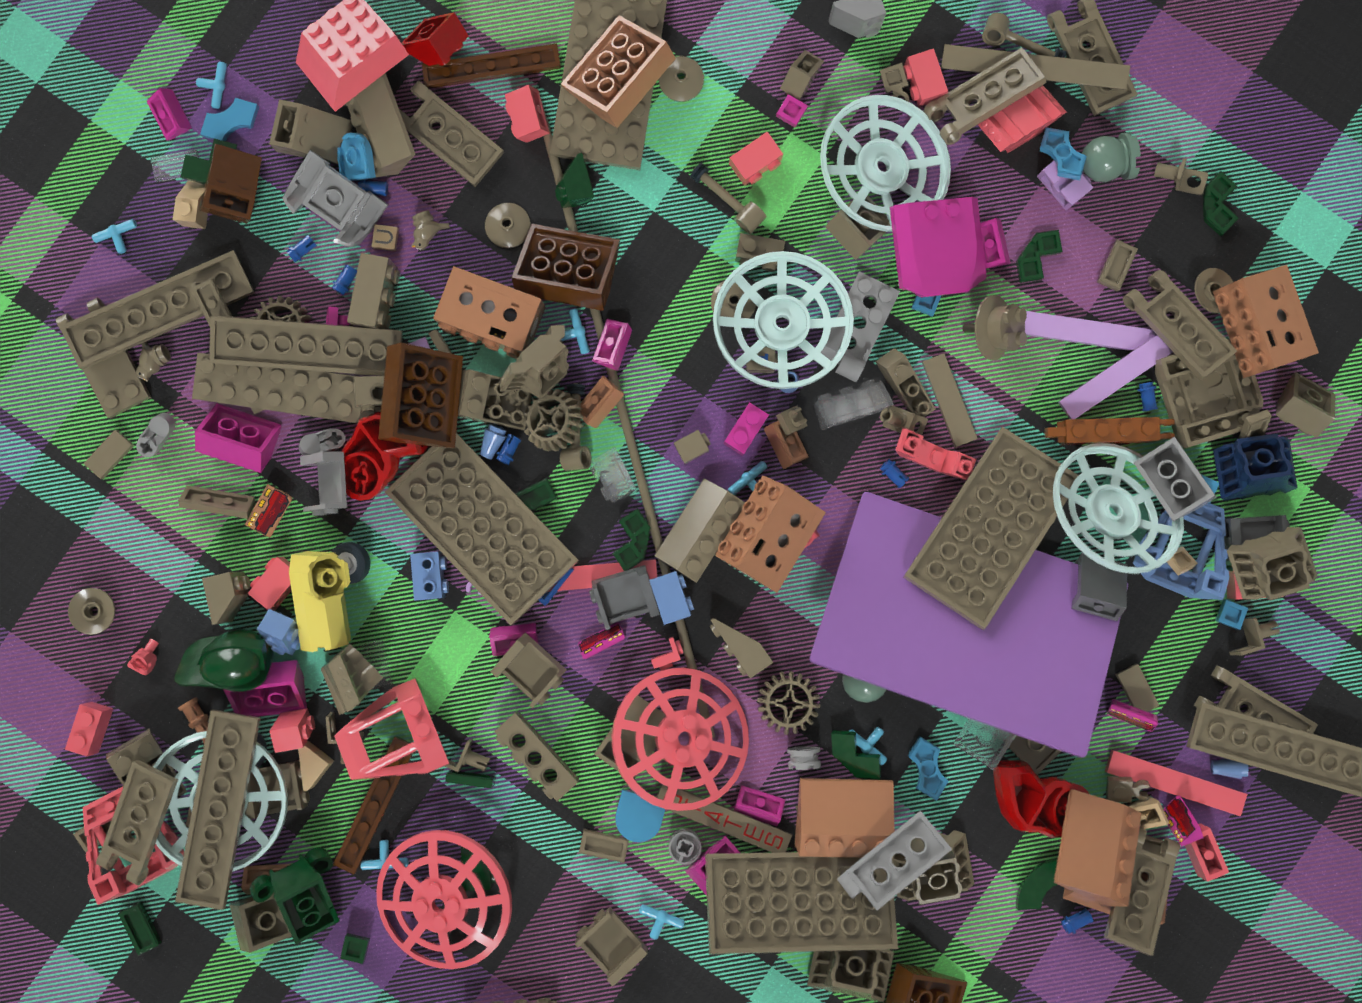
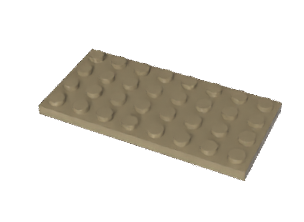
M575 0L562 82L619 15L661 38L667 0ZM654 85L618 128L601 119L561 86L550 155L574 159L578 153H582L585 162L640 170Z
M1001 427L903 578L980 629H986L1057 517L1053 500V483L1061 464L1009 430ZM1066 468L1060 483L1070 490L1072 483L1079 475ZM1060 494L1061 505L1063 507L1067 501V498Z
M457 433L455 448L432 446L385 491L392 501L511 626L579 561Z
M798 852L705 855L709 954L898 949L894 897L879 910H876L863 892L853 899L849 896L837 878L861 858L801 857ZM876 869L873 872V878L876 882L883 883L887 879V873L884 869Z

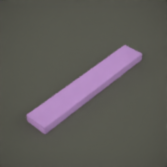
M1026 311L1025 333L1027 336L1133 351L1156 334L1152 329Z
M1155 335L1058 401L1069 419H1076L1154 366L1156 360L1167 357L1173 351L1158 335Z

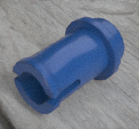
M367 179L358 181V186L366 192L370 191L375 195L387 196L388 182L369 181Z
M307 234L293 247L289 246V250L286 252L294 262L302 261L301 258L314 247H317V245Z
M345 264L336 282H332L334 284L332 289L342 295L349 292L348 288L355 278L357 270Z
M1153 382L1139 384V389H1137V391H1140L1143 412L1158 409L1154 391L1156 386L1153 385Z
M508 434L500 452L496 453L498 455L496 459L509 465L510 461L513 462L514 459L512 457L521 440Z
M888 459L879 468L882 471L881 474H885L898 488H901L905 481L909 480V477L895 465V461Z
M1084 908L1070 917L1065 916L1061 924L1067 934H1075L1076 930L1092 923L1093 918L1089 911Z

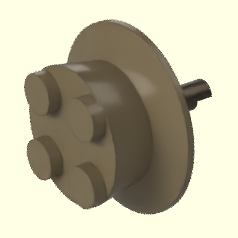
M990 295L980 304L975 324H964L963 332L975 333L976 343L983 357L988 360H998L1005 354L1006 350L1016 351L1020 346L1026 344L1025 320L1027 312L1016 304L1007 305L1000 296Z

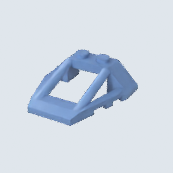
M1207 503L1196 511L1183 516L1184 520L1209 529L1196 560L1198 564L1193 568L1192 572L1187 571L1178 576L1168 563L1165 562L1157 569L1141 573L1146 580L1189 598L1224 599L1229 581V570L1226 569L1228 553L1225 550L1224 536H1226L1225 514L1223 508ZM1164 510L1158 518V524L1172 526L1171 517ZM1148 532L1144 535V537L1142 538V540L1139 542L1140 545H1141V544L1144 542V540L1146 539V537H1147V535H1148ZM1160 533L1155 547L1150 545L1146 549L1155 560L1159 559L1163 554L1170 535ZM1215 541L1214 571L1206 569L1202 572ZM1135 555L1133 561L1135 567L1148 565L1140 556Z

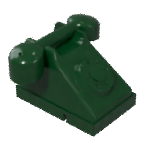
M313 848L306 853L305 857L299 854L298 861L277 872L270 869L269 875L258 876L250 886V893L254 901L258 903L268 900L273 893L275 894L273 895L296 945L340 922L320 875L329 871L333 866V860L328 851L323 848Z

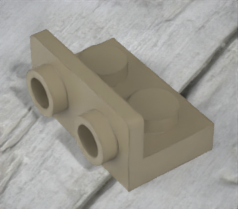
M740 233L735 262H740L739 265L762 254L784 251L785 241ZM769 262L759 266H762V269L765 271L774 272L777 269V262Z

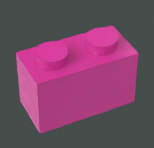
M749 402L724 441V444L743 456L769 414Z

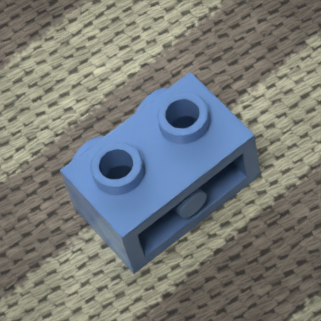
M442 552L410 554L414 601L446 598V593H449L448 579H444V570H447V559L442 555Z
M677 571L649 580L664 625L692 615L691 610H694L690 596L685 597L683 588L687 586L683 574L678 575Z
M269 609L257 628L258 632L274 652L280 655L287 653L293 656L294 652L300 649L296 622L294 619Z

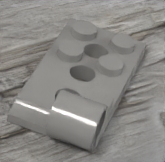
M860 271L848 295L852 304L853 318H863L865 320V327L857 329L853 325L851 338L855 341V347L846 350L835 373L854 382H857L871 350L900 293L899 290ZM865 297H872L875 300V307L866 308L863 304V299ZM843 306L837 317H845ZM845 326L832 327L830 330L828 341L821 351L829 360L836 356L842 344Z
M919 811L846 870L837 880L852 899L863 892L874 908L879 910L952 849L925 815ZM918 838L924 842L923 851L915 852L911 849L910 843L913 839ZM897 853L904 855L906 859V864L900 868L892 863V857ZM881 868L886 871L887 879L885 882L879 883L874 880L873 872L876 869Z

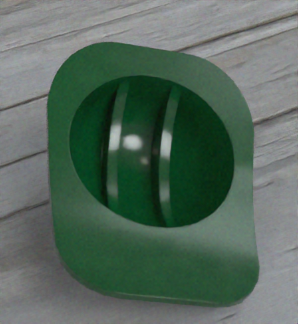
M236 629L219 636L202 638L194 642L185 651L174 679L180 686H207L231 691L252 690L259 687L266 680L274 658V651L256 632L247 629Z

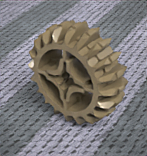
M278 296L277 301L269 298V305L261 302L263 309L261 311L254 309L258 316L257 318L251 317L252 319L298 321L304 323L312 319L310 315H305L308 310L305 307H301L299 301L293 302V299L290 297L284 300L282 296ZM281 310L293 312L291 315L279 317L275 314Z
M551 389L542 399L532 397L533 404L526 405L529 412L523 414L527 417V420L522 423L528 427L524 431L529 436L528 440L534 443L537 448L555 452L559 451L560 448H567V442L570 444L574 443L573 436H580L577 429L583 427L579 420L584 418L579 413L582 408L580 405H577V399L572 397L570 393L563 392L560 389H555V391ZM561 403L558 407L555 406L551 410L548 409L553 404ZM558 432L556 435L546 438L549 433Z
M789 671L788 678H785L784 672H780V680H777L776 676L772 675L771 678L774 681L772 685L768 681L764 682L768 690H759L761 694L765 695V698H757V702L764 703L763 706L758 707V711H766L761 716V719L766 720L770 718L767 726L770 728L775 723V732L777 733L780 731L781 726L784 727L783 732L785 735H788L789 728L791 727L793 733L797 734L796 726L799 725L805 731L806 727L803 724L805 721L810 725L813 724L809 716H818V713L812 709L820 708L819 703L813 702V700L819 699L820 696L819 694H811L816 690L815 685L807 688L810 683L809 678L801 682L803 676L801 673L797 675L796 679H793V671ZM787 684L785 693L781 697L771 698L772 693L778 687ZM794 685L804 690L807 701L795 698ZM790 695L791 700L798 704L794 703V705L791 706V708H788L787 710L785 704L781 702H783L784 699L786 700V698ZM770 705L783 709V721L771 713ZM806 708L801 717L791 721L794 710Z

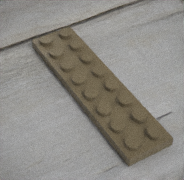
M230 251L59 326L78 367L83 370L204 316L190 288L210 278L214 279L227 305L254 294L255 292L235 251Z
M212 315L210 316L209 363L384 376L387 346L401 343L403 330Z
M197 353L192 399L358 423L359 419L381 412V407H375V411L362 412L361 408H355L353 380L354 377L358 376L322 371L209 363L210 354ZM380 388L374 389L372 391L373 397L381 400L383 390Z
M1200 701L1198 702L1186 747L1362 797V748Z
M211 710L175 902L219 910L226 908L261 720L259 717L219 710Z

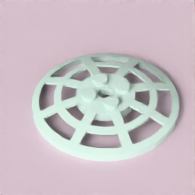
M889 95L862 97L840 110L831 120L825 131L820 154L821 170L825 184L837 205L858 223L871 229L892 232L890 207L893 206L890 193L895 192L897 189L910 196L900 204L913 203L916 200L918 202L944 200L950 183L951 173L948 149L934 122L929 120L927 115L912 103ZM878 105L896 108L908 114L911 118L904 128L891 121L879 120ZM869 106L868 121L856 125L849 132L840 123L841 119L850 112ZM918 123L930 136L936 148L937 156L925 158L920 145L911 135V132ZM870 128L871 141L862 147L853 137L860 131ZM879 128L889 129L896 132L898 136L894 141L880 138ZM834 130L840 136L842 142L838 150L837 165H827V145L830 135ZM905 140L913 149L917 159H907L905 152L901 148ZM847 145L857 154L855 165H844V154ZM879 161L886 165V172L878 168ZM940 165L939 186L934 199L921 193L926 182V167ZM911 169H919L915 188L905 182ZM829 175H839L844 189L853 199L849 207L836 192ZM846 175H857L858 180L863 185L858 193L852 189ZM869 192L881 195L884 207L865 201ZM860 206L870 211L886 214L890 226L875 224L856 213Z
M769 252L744 262L725 280L718 292L714 305V335L724 358L743 377L769 388H798L823 378L842 359L853 333L854 318L852 304L842 282L833 271L821 262L795 252ZM777 262V276L764 278L752 286L742 276L759 265ZM787 262L805 265L817 271L822 277L812 286L802 279L787 276ZM736 283L744 294L736 306L734 318L720 316L724 298L730 287ZM828 283L834 287L840 297L845 317H830L827 303L820 294ZM777 284V295L764 300L757 293L759 289L765 286ZM786 284L798 286L807 291V293L800 300L786 295ZM749 298L758 307L755 319L741 318L743 308ZM813 299L817 301L823 319H810L806 306ZM781 317L786 318L789 325L786 328H780L776 325V320ZM720 326L734 327L737 341L745 352L736 361L731 357L724 344ZM845 326L842 344L836 356L830 361L821 351L828 341L831 328ZM741 328H755L759 340L749 347L743 337ZM823 328L821 340L816 348H814L805 340L809 329ZM765 346L777 350L778 363L767 361L757 354ZM799 346L808 354L798 361L787 363L788 350ZM752 359L764 367L778 370L779 382L760 379L748 373L742 367ZM813 359L824 367L820 372L807 379L788 382V370L802 367Z
M1090 444L1071 453L1060 465L1055 475L1053 500L1063 529L1072 542L1086 556L1111 570L1137 574L1157 569L1170 560L1178 550L1184 531V517L1175 521L1172 520V526L1158 524L1157 512L1151 500V497L1155 496L1151 488L1145 490L1135 479L1123 473L1126 461L1134 464L1135 461L1143 457L1142 455L1116 444ZM1090 454H1108L1117 458L1114 469L1107 467L1090 469L1085 456ZM1077 460L1082 473L1074 480L1069 490L1060 483L1065 469ZM1093 476H1111L1110 484L1098 486ZM1084 480H1086L1092 492L1087 499L1076 494L1079 485ZM1123 481L1137 492V495L1132 496L1125 489L1121 488L1120 482ZM1060 494L1068 499L1070 514L1075 523L1074 526H1070L1061 505ZM1144 502L1148 511L1149 521L1141 519L1138 505ZM1075 503L1085 508L1087 520L1080 522ZM1109 507L1114 509L1117 516L1110 512ZM1094 527L1099 533L1104 535V545L1095 540L1087 530ZM1137 528L1149 531L1141 545L1131 535ZM1081 533L1093 546L1103 551L1105 559L1092 551L1077 535ZM1157 533L1171 535L1166 551L1159 559L1155 560L1146 549L1154 542ZM1114 539H1124L1132 549H1113ZM1138 555L1148 565L1143 567H1126L1115 564L1114 556L1129 557Z
M207 731L198 732L179 740L170 746L153 766L162 771L164 766L168 764L178 771L175 776L178 782L168 809H170L174 824L182 836L172 846L160 830L156 845L169 859L179 866H182L184 857L180 851L186 846L189 830L181 818L179 808L190 807L192 812L199 774L191 768L201 762L203 753L195 756L186 764L173 755L189 743L206 738ZM256 742L251 772L257 779L261 791L247 792L241 825L247 832L238 838L237 846L253 836L262 847L247 858L235 862L232 872L244 868L259 859L279 836L286 818L288 794L284 776L274 757L258 742ZM262 756L269 761L275 770L281 791H268L263 775L255 766ZM186 777L194 783L190 797L178 798L179 787L183 778ZM261 801L260 813L254 823L245 815L248 802ZM269 801H281L279 820L273 833L268 838L260 827L266 817Z

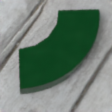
M1058 859L1048 860L1037 865L1025 880L1022 881L1016 898L1017 910L1041 909L1042 899L1046 892L1053 886L1058 885L1054 883Z

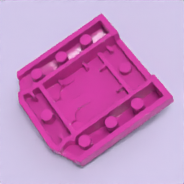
M977 197L913 202L890 207L899 289L913 292L921 298L968 292L987 278Z

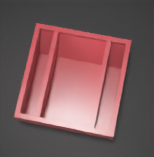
M343 0L337 6L328 10L316 22L310 24L301 33L296 63L336 112L409 54L393 31L365 0Z

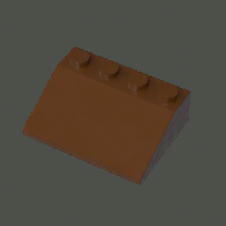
M531 224L511 277L513 287L516 290L543 300L604 311L610 293L620 239Z
M402 342L387 346L379 439L397 443L455 448L463 356Z
M897 963L885 1003H962L967 982L921 967Z

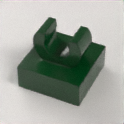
M347 933L340 959L363 964L366 959L370 938Z

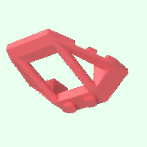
M416 679L391 688L334 736L351 780L394 775L403 776L416 773L425 774L449 764ZM394 699H398V702L380 710ZM402 710L414 742L371 763L359 732ZM417 750L422 760L383 768Z
M124 786L83 807L84 833L87 836L88 849L86 861L89 862L88 884L97 905L128 894L178 866L155 843L154 848L156 851L151 854L147 866L149 868L148 875L140 885H135L126 880L131 864L124 867L120 858H118L113 866L115 871L102 875L101 867L96 864L99 855L96 838L102 847L107 835L102 825L112 820ZM163 821L160 830L166 840L173 846L179 838L171 827ZM182 849V850L180 851V853H181L183 856H184V849Z

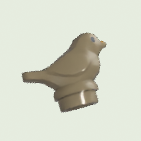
M423 211L414 215L412 219L414 221L413 225L416 227L413 231L415 240L411 247H415L418 250L426 249L430 240L438 231L450 228L449 223L440 224L434 222V217L429 211Z
M147 341L141 343L143 348L139 357V366L136 370L139 378L148 381L152 374H156L160 370L161 366L171 361L170 352L164 344L150 347Z

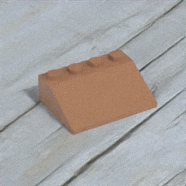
M619 15L564 79L561 86L601 119L618 128L676 58L665 40Z
M800 778L795 847L799 856L862 858L895 832L894 785L892 780Z
M1073 789L1069 790L1054 883L1106 907L1128 906L1142 813L1121 803Z

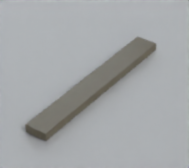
M945 44L941 69L981 73L1013 52ZM1028 54L1043 73L1046 81L1126 90L1131 65Z

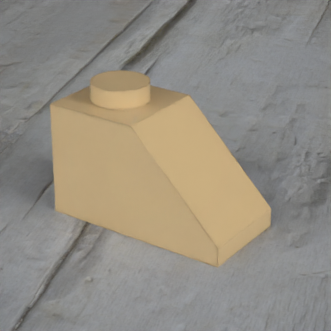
M188 181L175 199L173 220L183 227L206 229L208 213L200 211L206 184Z

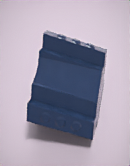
M1276 433L1237 439L1235 443L1225 444L1213 450L1222 500L1228 502L1237 497L1243 500L1252 496H1270L1280 491L1288 493L1297 489L1290 439L1284 436L1279 437Z

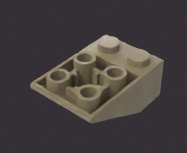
M279 99L269 144L278 153L303 158L312 150L329 163L338 165V147H341L342 137L347 133H351L353 125L351 120L303 104Z
M470 369L462 370L458 417L525 431L526 426L522 423L527 420V417L523 414L529 412L526 405L531 403V393L524 390L500 392L499 381L501 377Z
M637 695L628 708L624 719L638 722L649 702ZM655 708L646 724L658 727L665 714ZM612 726L594 755L619 772L612 751ZM622 729L621 749L625 764L629 768L640 762L636 750V732ZM644 734V749L648 757L656 748L655 736Z
M148 729L107 753L106 760L124 786L133 761L140 760L153 767L164 751L151 730ZM168 764L162 769V772L174 778L177 775L174 768ZM182 782L179 787L178 797L187 792Z

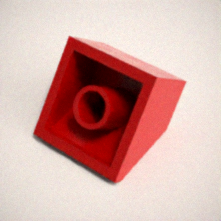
M453 12L424 19L401 44L408 54L426 65L433 66L439 64L443 66L451 60L450 56L463 47V42L469 35Z

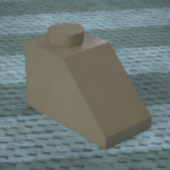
M804 50L791 65L780 89L786 95L789 94L800 100L807 92L822 67L824 60Z

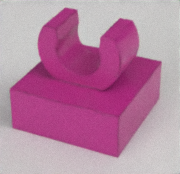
M788 94L776 113V117L796 128L808 105Z
M328 307L326 324L349 326L347 322L348 316L338 315V307Z

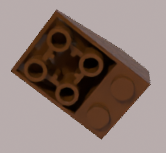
M215 144L200 211L247 224L252 215L262 157Z

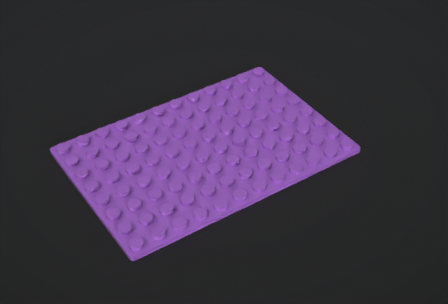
M864 492L861 496L809 657L810 662L1080 758L1085 757L1088 752L1120 618L1118 621L1072 609V600L1077 594L1078 564L1035 550L988 626L982 630L903 578L942 517L869 492Z

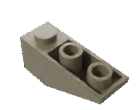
M893 348L875 361L886 381L909 412L925 417L935 410L933 403L905 354Z
M715 618L710 619L713 623L709 626L716 637L722 636L726 642L722 646L730 657L732 655L736 657L739 662L736 664V667L742 676L747 674L749 678H752L773 663L758 641Z

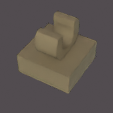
M798 405L776 415L786 436L808 426L806 423L807 419H804L801 413L802 409Z

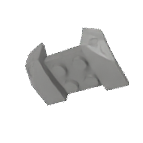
M310 150L283 195L284 203L293 214L303 206H306L339 229L340 233L333 242L348 247L361 244L373 230L389 204L372 192H366L329 166L330 163Z

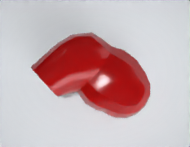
M376 412L359 419L352 437L342 450L344 452L346 494L352 499L360 501L376 497L393 480L398 472L401 457L424 454L429 446L380 440L381 412Z
M1002 760L992 764L996 797L1001 814L1016 830L1038 832L1050 838H1061L1069 790L1073 789L1089 794L1083 786L1068 782L1062 778L1052 776L1040 779L1029 763L1025 761Z

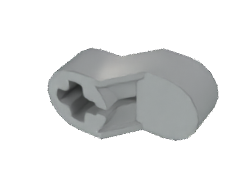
M160 413L150 420L148 427L139 436L136 444L140 455L152 457L161 451L164 443L172 435L175 428V420L170 414Z
M326 429L308 434L301 438L298 449L303 456L318 452H335L343 447L345 435L339 429Z

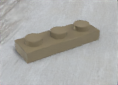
M187 485L178 503L180 508L248 519L255 505V497Z

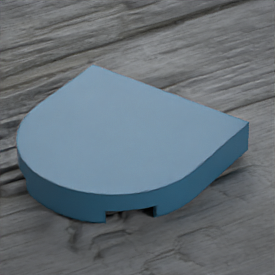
M361 133L345 134L342 137L341 147H338L337 150L339 173L350 181L376 178L372 148L367 138Z
M622 789L615 818L617 829L623 837L632 842L648 841L658 833L665 809L648 803L635 792Z

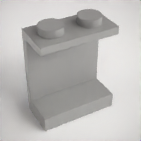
M318 452L300 456L301 466L318 467L320 505L303 507V512H312V516L337 514L338 509L347 508L344 452Z

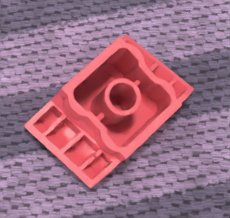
M1042 85L979 123L978 126L1000 152L1006 150L1009 153L1041 134L1046 127L1067 112Z

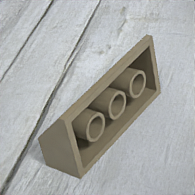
M385 73L345 104L348 106L351 122L356 128L357 133L363 134L371 145L376 177L399 174L415 156L412 143Z
M704 478L654 556L697 583L717 552L719 544L728 534L731 524L740 514L745 502Z

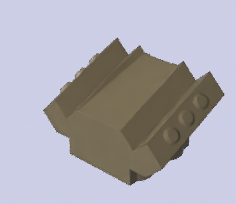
M551 325L545 335H540L519 355L515 363H510L499 381L500 392L524 390L542 399L567 375L569 368L567 363L568 349L561 341L565 337L564 325Z
M1287 527L1284 532H1272L1261 538L1245 540L1243 545H1230L1227 550L1243 599L1258 600L1266 597L1269 600H1274L1310 588L1309 583L1314 582L1318 576L1301 527Z
M351 644L340 650L321 668L339 715L355 708L383 678Z
M953 830L949 835L939 833L952 850L899 892L897 897L907 901L918 899L921 905L960 898L961 892L968 891L974 885V878L966 834ZM916 838L911 841L910 846L913 851L921 852L924 850V842L921 839ZM897 853L893 855L892 863L900 868L906 864V859L904 855Z
M889 949L815 951L807 986L824 989L829 992L848 994L857 998L884 1002L894 952Z

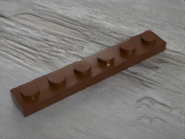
M557 43L451 59L443 66L439 64L428 66L425 63L422 64L424 84L428 89L561 69Z
M395 736L386 755L410 744V742ZM413 753L383 768L407 764ZM394 775L374 778L333 865L353 875L357 872L402 776Z

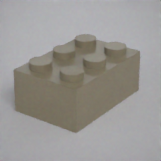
M365 253L360 254L347 322L355 327L389 329L391 323L389 310L390 306L393 307L395 303L394 285L398 284L400 278L398 267L389 258Z

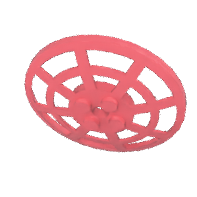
M670 668L645 677L624 697L613 722L612 751L621 777L640 798L663 809L676 811L694 810L718 800L737 781L747 758L749 745L748 725L739 701L732 691L720 680L700 670ZM672 675H691L690 689H675L662 693L655 681ZM701 678L719 687L729 697L731 702L721 708L711 697L699 692ZM647 687L654 700L644 709L639 721L634 722L624 719L632 701ZM677 696H689L687 709L674 711L668 699ZM698 699L707 703L714 709L715 713L707 719L696 713ZM659 705L665 717L658 727L647 725L646 722L649 716ZM735 710L738 712L743 730L742 748L731 746V730L727 716ZM720 721L724 730V743L712 741L711 727ZM622 729L636 732V750L640 762L629 768L625 764L621 749ZM682 732H686L689 735V742L685 746L681 745L678 740ZM644 734L655 736L658 750L648 757L644 749ZM710 750L722 753L716 766L709 772L703 760L707 757ZM729 755L740 758L733 776L718 791L713 778L721 771ZM662 759L673 765L671 778L668 779L661 775L652 765ZM695 766L701 778L690 782H680L683 768ZM646 770L656 781L668 786L664 800L658 799L646 792L637 784L633 777ZM705 784L710 794V797L694 803H673L677 789H692Z
M445 830L422 832L411 836L398 845L388 856L381 868L376 890L380 918L392 940L415 960L442 969L468 967L489 956L505 936L512 914V894L509 882L496 858L474 839L460 833ZM428 841V856L415 860L407 867L397 858L401 852L410 846ZM438 841L458 844L474 854L465 864L454 858L438 855ZM480 860L487 865L493 874L500 894L486 896L482 883L472 871ZM429 864V877L420 883L411 872L420 866ZM438 864L448 865L459 872L454 878L439 875ZM390 865L400 875L394 887L393 901L383 900V882ZM466 878L473 885L478 898L467 897L464 888L461 886ZM404 881L414 890L411 901H400V893ZM435 899L442 900L445 908H438L435 904ZM502 904L501 923L496 936L492 939L481 932L487 919L488 906ZM470 908L480 909L475 928L464 921ZM385 910L395 911L399 924L408 935L405 942L392 927ZM402 911H413L415 918L419 922L414 930L406 923ZM458 928L468 935L462 941L450 944L448 932ZM426 929L438 933L440 945L430 943L420 936ZM474 940L487 947L474 958L463 962H456L452 952L466 947ZM415 943H418L427 949L442 952L445 962L429 959L417 953L412 947Z

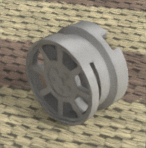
M813 746L788 748L787 753L790 754L788 768L793 769L794 766H796V770L821 768V761L818 760V755L816 754L820 752V748Z
M688 828L675 831L669 840V853L672 859L679 864L688 865L694 863L699 858L702 849L699 835Z

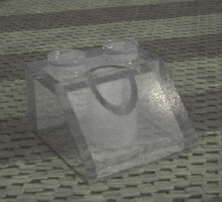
M616 447L611 448L591 461L593 467L590 470L595 480H601L604 487L600 488L606 501L610 499L612 503H615L638 492Z
M968 719L953 745L994 770L1016 735Z

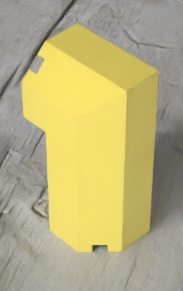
M305 551L291 555L289 577L301 651L316 652L318 648L332 650L348 645L351 641L344 595V587H348L350 584L348 563L340 560L333 552Z

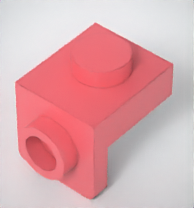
M674 637L669 638L673 651L652 658L651 661L654 669L659 667L660 671L673 667V662L681 660L680 654L684 652L679 640L675 641Z

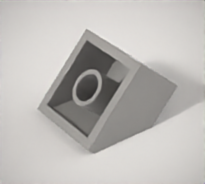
M838 0L833 2L828 21L830 25L857 38L864 36L870 38L877 35L881 30L886 10L882 0Z

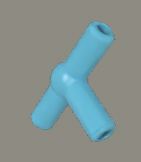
M224 62L217 63L215 80L196 79L197 87L213 89L211 107L215 109H220L223 90L226 87L224 81L227 64Z
M130 219L118 225H110L108 229L92 234V240L98 243L112 237L117 252L119 254L125 253L127 249L121 233L136 228L137 223L134 219Z
M576 308L569 310L573 329L566 330L565 337L561 341L576 337L581 354L589 353L590 350L585 337L586 331L582 326L578 310Z
M761 461L749 472L743 473L742 477L728 488V492L735 495L746 485L754 491L757 483L754 479L767 468L766 463Z
M876 727L867 740L856 733V742L861 751L865 754H880L881 765H883L887 761V757L873 746L883 735L884 731L880 727Z
M388 840L379 841L380 859L361 861L362 870L382 868L389 856ZM398 858L405 867L409 865L408 858Z
M643 904L640 906V914L656 919L649 935L654 940L658 939L664 923L680 929L684 926V919L670 915L665 910H657Z

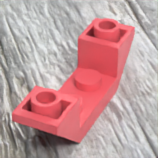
M906 428L902 429L895 449L899 456L933 471L965 481L968 479L973 471L976 459L961 452L941 448L923 440L924 436Z

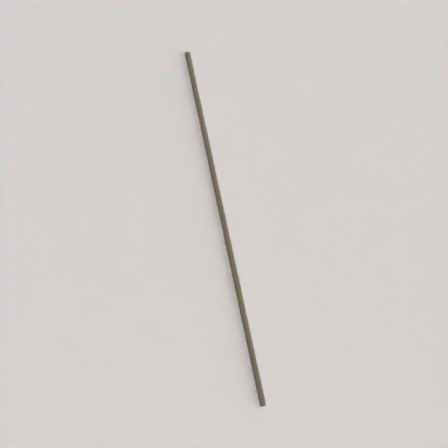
M546 119L550 134L543 136L557 186L563 173L558 156L550 155L553 136L548 119ZM572 207L563 208L568 230L578 232ZM590 309L597 337L600 340L604 329L600 310ZM606 367L609 380L621 390L616 370ZM622 397L616 404L647 521L651 527L650 532L654 547L657 552L663 541L624 397ZM658 559L662 576L671 573L669 565ZM683 618L675 621L687 668L697 670ZM700 681V689H699V692L704 693V692H703V688H702V684H701V681ZM698 699L697 705L700 715L707 719L710 717L707 703ZM712 726V727H711L712 738H714V737H716V736H715V732H714V729H713V726Z

